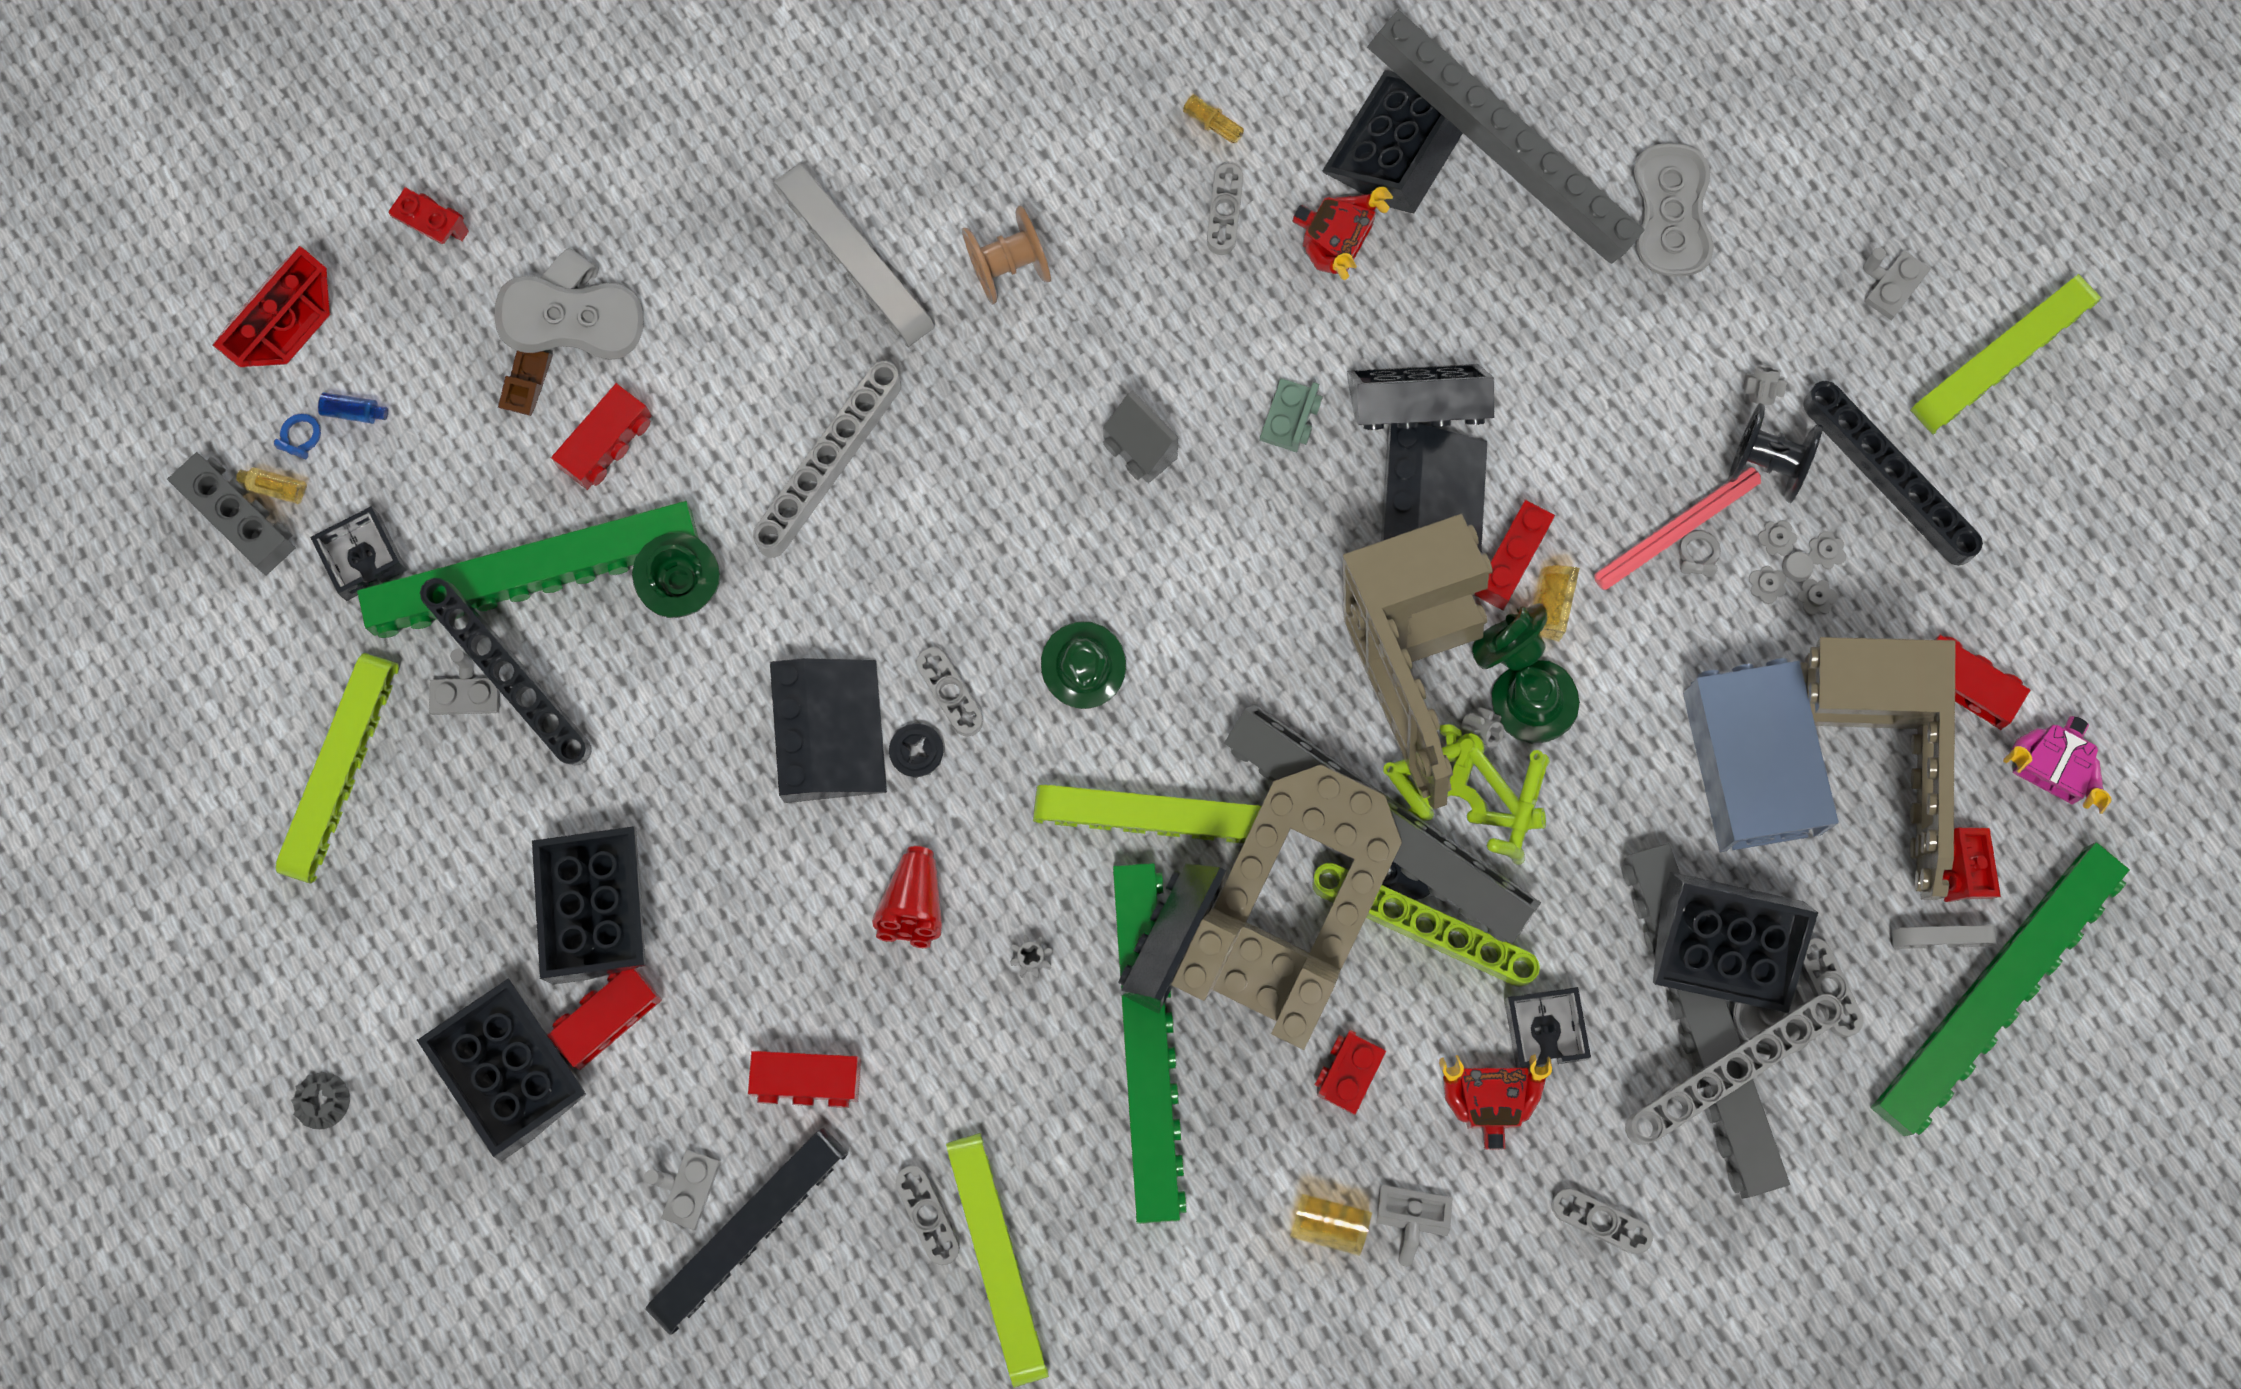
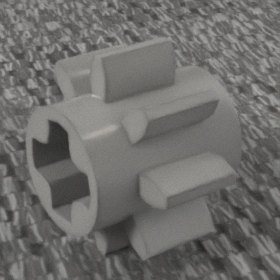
M1759 365L1755 367L1754 374L1746 373L1743 389H1745L1746 394H1750L1749 400L1756 404L1772 405L1775 402L1776 396L1784 397L1787 381H1784L1785 377L1780 376L1781 370L1773 366Z
M1479 707L1477 714L1469 713L1463 719L1461 724L1462 735L1472 733L1479 736L1484 743L1485 753L1487 746L1495 747L1503 738L1504 727L1500 723L1501 716L1493 714L1491 710Z
M1024 935L1023 945L1020 947L1012 945V950L1017 953L1018 958L1012 959L1010 964L1011 966L1021 965L1022 968L1019 974L1021 978L1028 971L1033 972L1034 977L1039 979L1038 970L1042 967L1048 970L1051 969V965L1045 961V957L1053 954L1052 949H1042L1043 937L1040 936L1035 943L1030 942L1027 935ZM1033 949L1037 950V956L1040 960L1038 963L1032 961L1027 965L1023 955L1024 952L1031 953Z

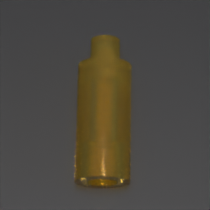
M252 467L249 471L240 469L236 476V480L245 484L248 491L295 504L301 503L307 488L305 481Z

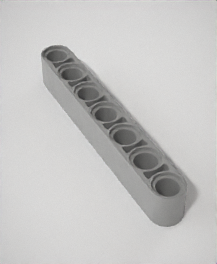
M797 164L773 182L778 194L781 195L783 193L788 200V206L798 218L803 217L808 225L806 227L818 241L822 240L827 246L826 251L838 265L841 263L847 271L845 274L854 285L864 290L866 293L865 298L877 312L880 310L885 315L886 319L884 321L896 335L900 334L905 339L906 347H910L934 329V324L924 309L801 164Z
M880 361L870 368L755 526L753 539L764 556L775 558L787 549L899 394L901 381L897 368L892 363ZM883 377L893 378L892 382L888 385L877 384ZM864 403L874 404L873 408L867 412L858 410ZM845 429L855 430V433L849 438L839 436ZM826 455L836 456L835 461L831 464L820 463L821 459ZM808 481L817 482L813 490H801L804 483ZM794 507L798 509L793 517H782L783 512L787 508ZM767 535H778L777 541L773 544H763V540Z
M1823 994L1805 1002L1632 1114L1625 1124L1627 1137L1638 1145H1646L1661 1139L1835 1026L1843 1016L1841 1002L1830 994ZM1818 1003L1823 1004L1828 1009L1829 1018L1827 1021L1817 1017L1815 1008ZM1788 1022L1794 1023L1799 1028L1800 1037L1798 1040H1793L1787 1035L1786 1026ZM1759 1041L1766 1043L1771 1050L1768 1060L1761 1058L1756 1051ZM1729 1060H1733L1740 1065L1741 1075L1739 1079L1732 1078L1728 1074L1727 1063ZM1700 1079L1707 1081L1711 1085L1712 1093L1709 1098L1702 1097L1697 1091V1083ZM1670 1098L1678 1100L1682 1106V1114L1679 1118H1675L1668 1113L1667 1103ZM1640 1118L1648 1119L1652 1124L1653 1131L1649 1137L1642 1136L1637 1130V1122Z

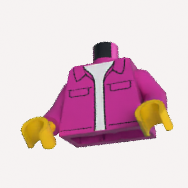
M2070 716L2064 728L2053 724L2045 730L2037 728L2016 739L2011 752L2003 759V762L2006 764L2010 760L2016 763L2017 766L2014 768L2013 774L2072 805L2084 799L2086 795L2083 807L2089 809L2094 804L2099 808V813L2103 814L2111 803V796L2103 788L2100 761L2096 758L2098 748L2096 745L2083 739L2089 724L2079 717Z

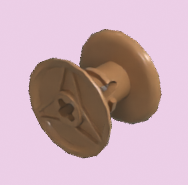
M1021 205L1015 211L1020 232L1003 238L1002 235L997 236L996 242L980 248L970 229L962 228V235L970 260L991 305L997 302V293L992 278L1007 272H1011L1012 275L1016 274L1017 268L1027 264H1033L1042 281L1051 282V275L1042 246L1029 216Z

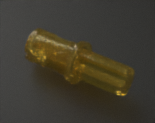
M1195 94L1185 103L1183 112L1203 124L1208 132L1211 129L1231 143H1238L1243 136L1244 129L1224 116L1222 109H1215Z

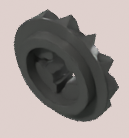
M320 1072L307 1075L301 1084L296 1085L295 1095L291 1099L294 1107L293 1115L304 1126L312 1129H327L336 1125L345 1116L350 1103L349 1090L341 1078L331 1073ZM322 1090V1096L333 1099V1102L322 1104L320 1110L317 1111V1105L306 1101L307 1099H312V1097H318L319 1091Z

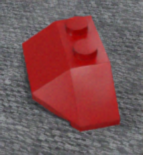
M298 246L229 321L212 346L238 367L288 364L330 316L327 268L303 247Z

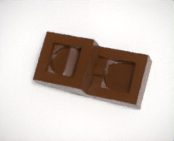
M516 351L511 375L505 376L498 408L531 416L536 407L553 355L542 351L535 353Z

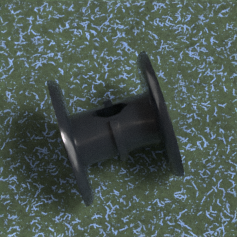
M1759 403L1741 438L1729 472L1728 481L1734 482L1738 479L1747 461L1765 467L1764 472L1770 474L1772 470L1789 476L1785 490V500L1791 504L1809 472L1820 442L1823 425L1813 426L1802 445L1785 439L1786 435L1783 433H1779L1776 436L1760 430L1765 415V406ZM1771 442L1780 444V445L1785 446V447H1778V446L1772 445Z

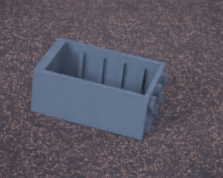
M1780 658L1767 662L1764 667L1754 668L1753 664H1744L1732 668L1733 672L1720 674L1719 670H1708L1699 673V678L1691 682V685L1683 693L1719 853L1727 852L1731 847L1732 850H1739L1808 838V833L1811 829L1814 837L1821 836L1837 825L1839 821L1800 661L1787 662L1786 658Z

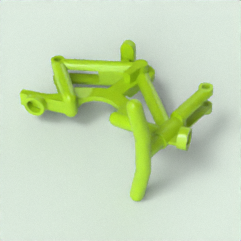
M1440 725V734L1446 737V746L1442 747L1443 755L1447 756L1449 762L1456 761L1452 771L1453 775L1450 777L1451 790L1448 791V797H1461L1470 804L1472 810L1466 815L1470 823L1511 828L1509 841L1492 838L1488 840L1486 846L1493 853L1510 857L1516 865L1523 864L1525 854L1522 844L1525 834L1531 829L1546 828L1544 808H1535L1546 768L1550 763L1549 757L1540 750L1531 752L1529 766L1518 799L1484 755V743L1479 736L1472 733L1462 736V731L1454 725ZM1405 760L1386 763L1383 767V772L1411 806L1408 811L1423 821L1432 820L1434 811L1429 805L1427 799L1429 797L1423 798L1407 777L1411 773ZM1473 765L1481 772L1512 814L1489 811L1487 803L1475 789L1467 786Z

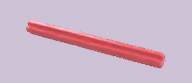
M1753 467L1747 468L1736 481H1728L1594 574L1595 582L1602 590H1607L1761 483V475Z

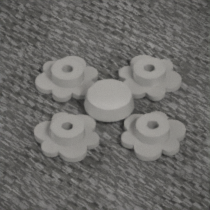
M1784 520L1779 521L1777 524L1772 521L1767 522L1765 530L1761 531L1758 535V541L1761 545L1766 546L1768 554L1775 555L1778 552L1781 556H1787L1783 561L1784 573L1779 570L1773 571L1770 566H1764L1761 571L1755 570L1749 575V582L1753 585L1750 590L1751 594L1756 597L1760 596L1761 600L1766 604L1774 603L1777 596L1781 597L1786 593V588L1783 585L1786 582L1787 576L1792 581H1804L1802 584L1803 591L1799 592L1798 600L1804 603L1803 609L1807 614L1829 613L1831 610L1830 605L1837 601V593L1829 589L1827 581L1820 580L1817 583L1814 579L1808 578L1813 572V564H1822L1823 568L1831 569L1834 564L1840 565L1844 563L1846 553L1842 550L1844 548L1843 540L1835 539L1832 533L1824 531L1819 534L1818 539L1814 538L1809 542V547L1812 549L1809 555L1803 552L1792 553V544L1796 543L1797 535L1791 532V524Z

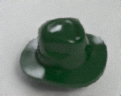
M683 532L667 533L653 539L642 548L635 558L632 578L637 596L648 609L662 617L680 618L698 612L711 601L720 584V570L716 557L699 538Z
M1534 604L1528 608L1519 607L1517 608L1518 614H1508L1505 620L1485 630L1483 638L1475 640L1472 647L1473 658L1477 665L1482 669H1489L1501 663L1517 673L1536 663L1544 654L1546 644L1539 634L1547 622V610L1543 604Z
M1078 621L1064 625L1051 635L1043 648L1041 674L1048 690L1060 702L1078 709H1091L1108 702L1121 688L1126 674V656L1117 637L1106 627L1091 621Z
M1538 660L1532 666L1517 673L1508 669L1494 684L1491 695L1494 714L1501 716L1500 723L1503 725L1504 730L1515 739L1530 744L1546 743L1562 736L1571 729L1578 717L1580 700L1575 683L1565 669L1551 661Z

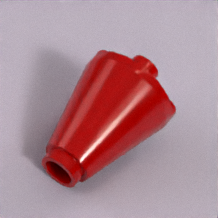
M911 846L907 848L906 854L901 857L873 915L872 923L873 927L877 930L876 937L879 940L885 942H894L896 939L910 941L912 946L923 949L930 948L931 942L941 936L942 920L937 869L932 850L921 846Z

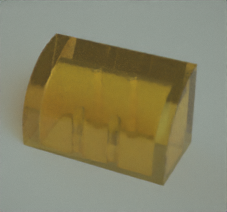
M1553 565L1541 569L1533 605L1543 604L1547 610V622L1539 633L1542 638L1560 642L1565 634L1580 568Z
M1301 1194L1290 1237L1360 1256L1368 1233L1372 1212Z

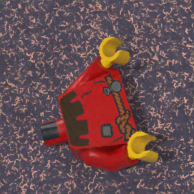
M1378 187L1372 194L1335 197L1334 199L1326 197L1317 212L1303 205L1298 207L1292 222L1307 229L1304 235L1303 246L1306 248L1305 252L1316 270L1339 274L1343 280L1349 278L1348 270L1350 267L1357 268L1354 259L1374 225L1376 212L1373 210L1377 208L1381 213H1387L1390 208L1384 200L1393 199V196L1386 187Z
M1536 1054L1531 1055L1529 1058L1531 1071L1529 1075L1528 1068H1464L1458 1055H1455V1065L1447 1068L1444 1057L1440 1058L1439 1065L1444 1074L1445 1101L1457 1119L1466 1123L1467 1129L1483 1128L1484 1150L1506 1149L1505 1128H1519L1522 1122L1530 1119L1541 1100L1546 1078L1552 1072L1550 1057H1547L1545 1066H1535Z

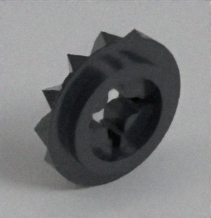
M916 723L902 727L894 734L889 745V757L893 766L902 775L916 779L921 776L931 775L940 766L944 753L943 742L939 734L933 728L924 724ZM925 739L922 750L928 758L917 756L909 763L911 752L904 744L916 747Z

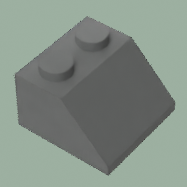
M1133 390L1130 391L1103 427V437L1105 439L1103 444L1114 457L1119 454L1127 462L1125 465L1127 470L1135 479L1143 478L1149 484L1178 459V436Z

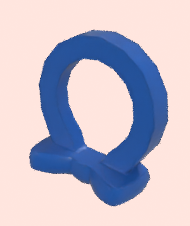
M293 415L283 423L280 430V440L275 439L274 446L279 450L306 460L308 458L307 451L315 447L320 439V425L310 415ZM302 421L311 424L313 434L309 441L298 447L291 446L288 436L290 428L295 423Z

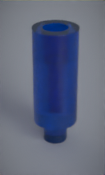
M323 392L318 401V413L320 416L374 424L375 419L386 420L388 417V408L378 406V402L372 399Z

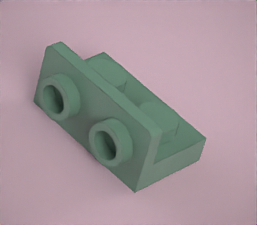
M1281 378L1259 441L1296 453L1300 443L1307 445L1313 427L1307 424L1311 414H1318L1323 396L1318 395L1319 384L1313 382L1310 388Z

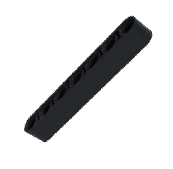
M1829 381L1816 383L1804 399L1803 407L1807 415L1817 425H1823L1822 431L1949 563L1960 566L1971 561L1981 551L1983 546L1982 537L1974 527L1837 385ZM1815 396L1823 397L1828 405L1820 404ZM1839 420L1846 421L1851 429L1848 430L1841 427ZM1862 444L1869 445L1873 449L1874 454L1864 451ZM1885 469H1892L1896 473L1897 478L1888 476ZM1909 493L1916 494L1920 498L1921 503L1911 500ZM1932 517L1939 518L1943 522L1944 528L1935 525ZM1956 542L1963 543L1967 547L1968 553L1959 550Z
M431 578L425 581L420 590V598L425 606L553 754L566 764L575 766L585 763L590 758L592 752L588 739L459 590L451 583L440 578ZM444 586L447 593L446 598L441 603L435 604L433 592L438 587ZM467 612L469 616L467 626L463 629H457L455 618L458 614ZM483 638H489L491 641L490 651L485 655H479L477 651L478 642ZM507 663L512 664L514 669L513 676L507 681H502L499 677L500 668ZM528 689H533L536 693V701L530 707H525L521 701L522 694ZM549 715H555L559 721L558 728L552 733H547L543 725L544 720ZM577 740L581 745V752L575 759H570L566 754V746L569 742Z
M825 1128L818 1130L649 1302L645 1310L669 1335L674 1334L679 1329L677 1325L686 1317L690 1318L706 1302L704 1298L712 1290L715 1292L731 1276L730 1271L738 1263L742 1265L757 1249L756 1244L764 1237L767 1239L783 1223L781 1219L789 1211L793 1212L809 1196L807 1192L815 1184L819 1186L834 1170L832 1167L840 1159L844 1160L848 1152Z

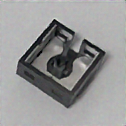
M372 506L310 537L337 593L346 601L358 596L357 590L371 587L369 583L377 579L383 583L407 571L380 514ZM371 551L372 555L368 557L366 552Z
M1578 987L1511 996L1504 1000L1516 1068L1530 1069L1529 1058L1533 1054H1536L1535 1066L1537 1067L1545 1066L1547 1057L1557 1059V1064L1586 1061L1591 1058ZM1535 1028L1540 1029L1539 1035H1536Z

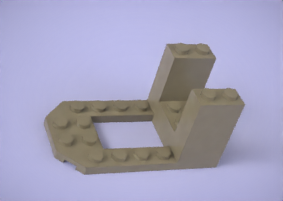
M1462 514L1343 554V612L1345 625L1418 792L1423 798L1429 797L1427 799L1433 810L1447 805L1448 791L1451 790L1449 776H1452L1453 772L1447 756L1443 755L1437 733V730L1440 729L1437 715L1433 709H1427L1424 702L1426 693L1423 684L1419 678L1414 680L1410 669L1413 668L1412 662L1483 638L1484 624L1487 623V616L1481 604L1476 605L1473 595L1488 588L1489 574L1492 573V566L1487 554H1481L1477 547L1479 541L1473 525L1467 526Z
M1820 637L1816 642V647L1810 648V653L1805 657V662H1800L1815 726L1917 729V734H1912L1911 752L1917 755V768H1912L1911 788L1917 789V803L1911 804L1910 811L1911 823L1916 824V838L1912 837L1910 841L1911 858H1916L1917 864L1915 890L1920 892L1921 900L1945 898L1948 895L1949 882L1948 880H1942L1944 870H1952L1954 859L1955 640Z
M1322 764L1273 781L1214 908L1202 919L1171 985L1203 1001L1206 1000L1212 990L1277 1021L1271 1034L1305 1050L1336 985L1347 956L1402 843L1386 795ZM1290 829L1354 859L1310 953L1247 923Z

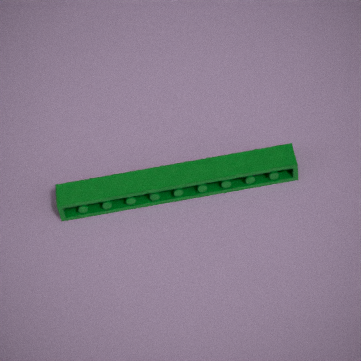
M687 501L357 590L365 629L379 638H390L396 636L399 633V629L410 626L412 629L429 627L432 624L431 621L437 618L421 600L420 590L425 581L431 578H440L451 583L474 609L488 611L496 608L498 602L510 599L511 602L525 601L534 592L543 590L544 593H554L563 589L564 584L575 581L577 584H587L593 582L596 579V575L607 572L609 575L623 574L629 570V566L634 565L635 558L642 548L659 536L667 533L683 532L699 538L692 510ZM444 586L438 587L433 592L435 604L441 603L446 598L447 593ZM464 612L458 614L455 619L463 617L465 615Z
M2097 842L2085 847L1870 1108L1904 1137L1914 1135L1915 1133L1917 1135L1923 1133L1933 1120L1929 1117L1937 1106L1942 1108L1953 1097L1954 1092L1951 1088L1958 1080L1962 1082L1966 1080L1975 1070L1976 1065L1973 1062L1980 1053L1983 1055L1987 1054L1998 1041L1995 1037L1996 1033L2002 1026L2006 1029L2017 1019L2020 1013L2016 1009L2023 1000L2028 1002L2039 992L2041 986L2038 982L2045 974L2050 976L2061 965L2063 960L2059 956L2066 948L2071 950L2083 938L2084 934L2081 930L2086 923L2092 924L2102 915L2105 910L2102 906L2104 901L2109 896L2111 898L2115 897L2124 888L2126 882L2123 878L2130 869Z
M1155 863L1113 866L1120 977L1127 964L1134 966L1139 956L1138 953L1134 952L1135 947L1143 932L1149 935L1155 924L1150 918L1158 904L1157 894L1164 893L1162 873H1155ZM1121 995L1137 1224L1180 1221V1213H1186L1185 1191L1178 1192L1177 1177H1184L1183 1157L1182 1155H1175L1174 1141L1181 1140L1180 1119H1173L1172 1105L1179 1104L1177 1083H1170L1169 1069H1176L1175 1047H1168L1167 1033H1174L1172 1012H1165V1003L1158 1014Z

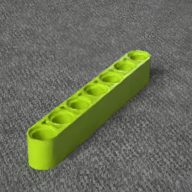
M2080 274L2076 275L1924 396L1910 411L1934 435L1942 425L1948 424L1967 405L1973 404L1992 385L1998 384L2016 366L2019 367L2033 356V353L2040 347L2043 348L2058 336L2057 334L2061 330L2068 328L2078 320L2087 309L2094 307L2102 297Z
M367 653L359 656L279 852L275 867L278 874L312 884L317 879V876H314L318 865L323 864L330 846L327 843L331 832L335 833L343 813L340 809L344 800L348 801L356 781L353 779L357 768H361L368 748L365 746L369 736L373 737L381 718L378 716L382 705H386L393 688L391 681L394 674L399 672L398 663Z
M1038 785L1036 787L1033 821L1043 824V820L1054 821L1055 825L1070 827L1084 824L1089 825L1090 829L1110 831L1111 827L1123 828V832L1145 834L1146 831L1158 832L1157 835L1180 837V834L1192 835V839L1214 841V837L1226 838V842L1244 844L1262 806L1055 785Z
M1325 863L1319 866L1312 880L1314 892L1321 898L1334 903L1349 870L1333 863ZM1326 873L1332 874L1336 877L1338 885L1333 889H1326L1319 883V877ZM1381 885L1366 917L1373 922L1514 986H1526L1536 979L1539 974V961L1530 952L1508 942L1499 941L1482 930ZM1389 902L1396 903L1401 909V916L1395 919L1386 916L1383 910L1384 904ZM1419 917L1430 919L1433 923V931L1430 933L1420 932L1416 927V919ZM1456 931L1464 936L1465 946L1463 948H1455L1450 945L1448 941V934L1450 932ZM1489 946L1495 949L1498 956L1495 963H1488L1482 959L1480 953L1482 947ZM1515 961H1523L1529 966L1530 974L1528 978H1521L1515 974L1513 970Z
M981 1133L948 1142L946 1147L1013 1388L1048 1378L1049 1374L1043 1361V1352L1038 1334L1033 1325L1031 1309L1027 1295L1025 1296L1022 1277L1012 1250L1013 1245L1008 1227L1005 1225L1003 1218V1209L993 1182L994 1177L988 1156L984 1150L983 1138Z

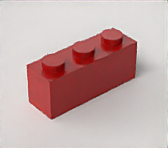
M615 383L550 458L561 471L588 491L592 485L597 486L604 480L607 475L606 469L614 460L619 461L625 456L629 449V442L636 435L641 436L650 426L651 421L649 419L652 415L645 404Z
M1525 499L1491 561L1492 573L1489 574L1488 588L1474 593V596L1504 611L1555 517L1554 514Z
M1941 634L1934 640H1955V702L2000 730L2011 724L2031 690L2024 686L2022 680L2015 675L2004 674L1993 667L1989 659L1981 655H1973L1965 650L1958 640L1948 636L1944 637Z
M636 968L610 974L607 978L608 984L599 991L593 990L589 992L579 1002L581 1007L571 1015L569 1013L562 1015L553 1023V1030L547 1036L574 1068L579 1070L584 1068L662 1001Z
M751 1051L748 1094L757 1097V1103L778 1104L779 1098H792V1105L814 1106V1100H828V1107L849 1108V1101L858 1102L861 1058L844 1055Z

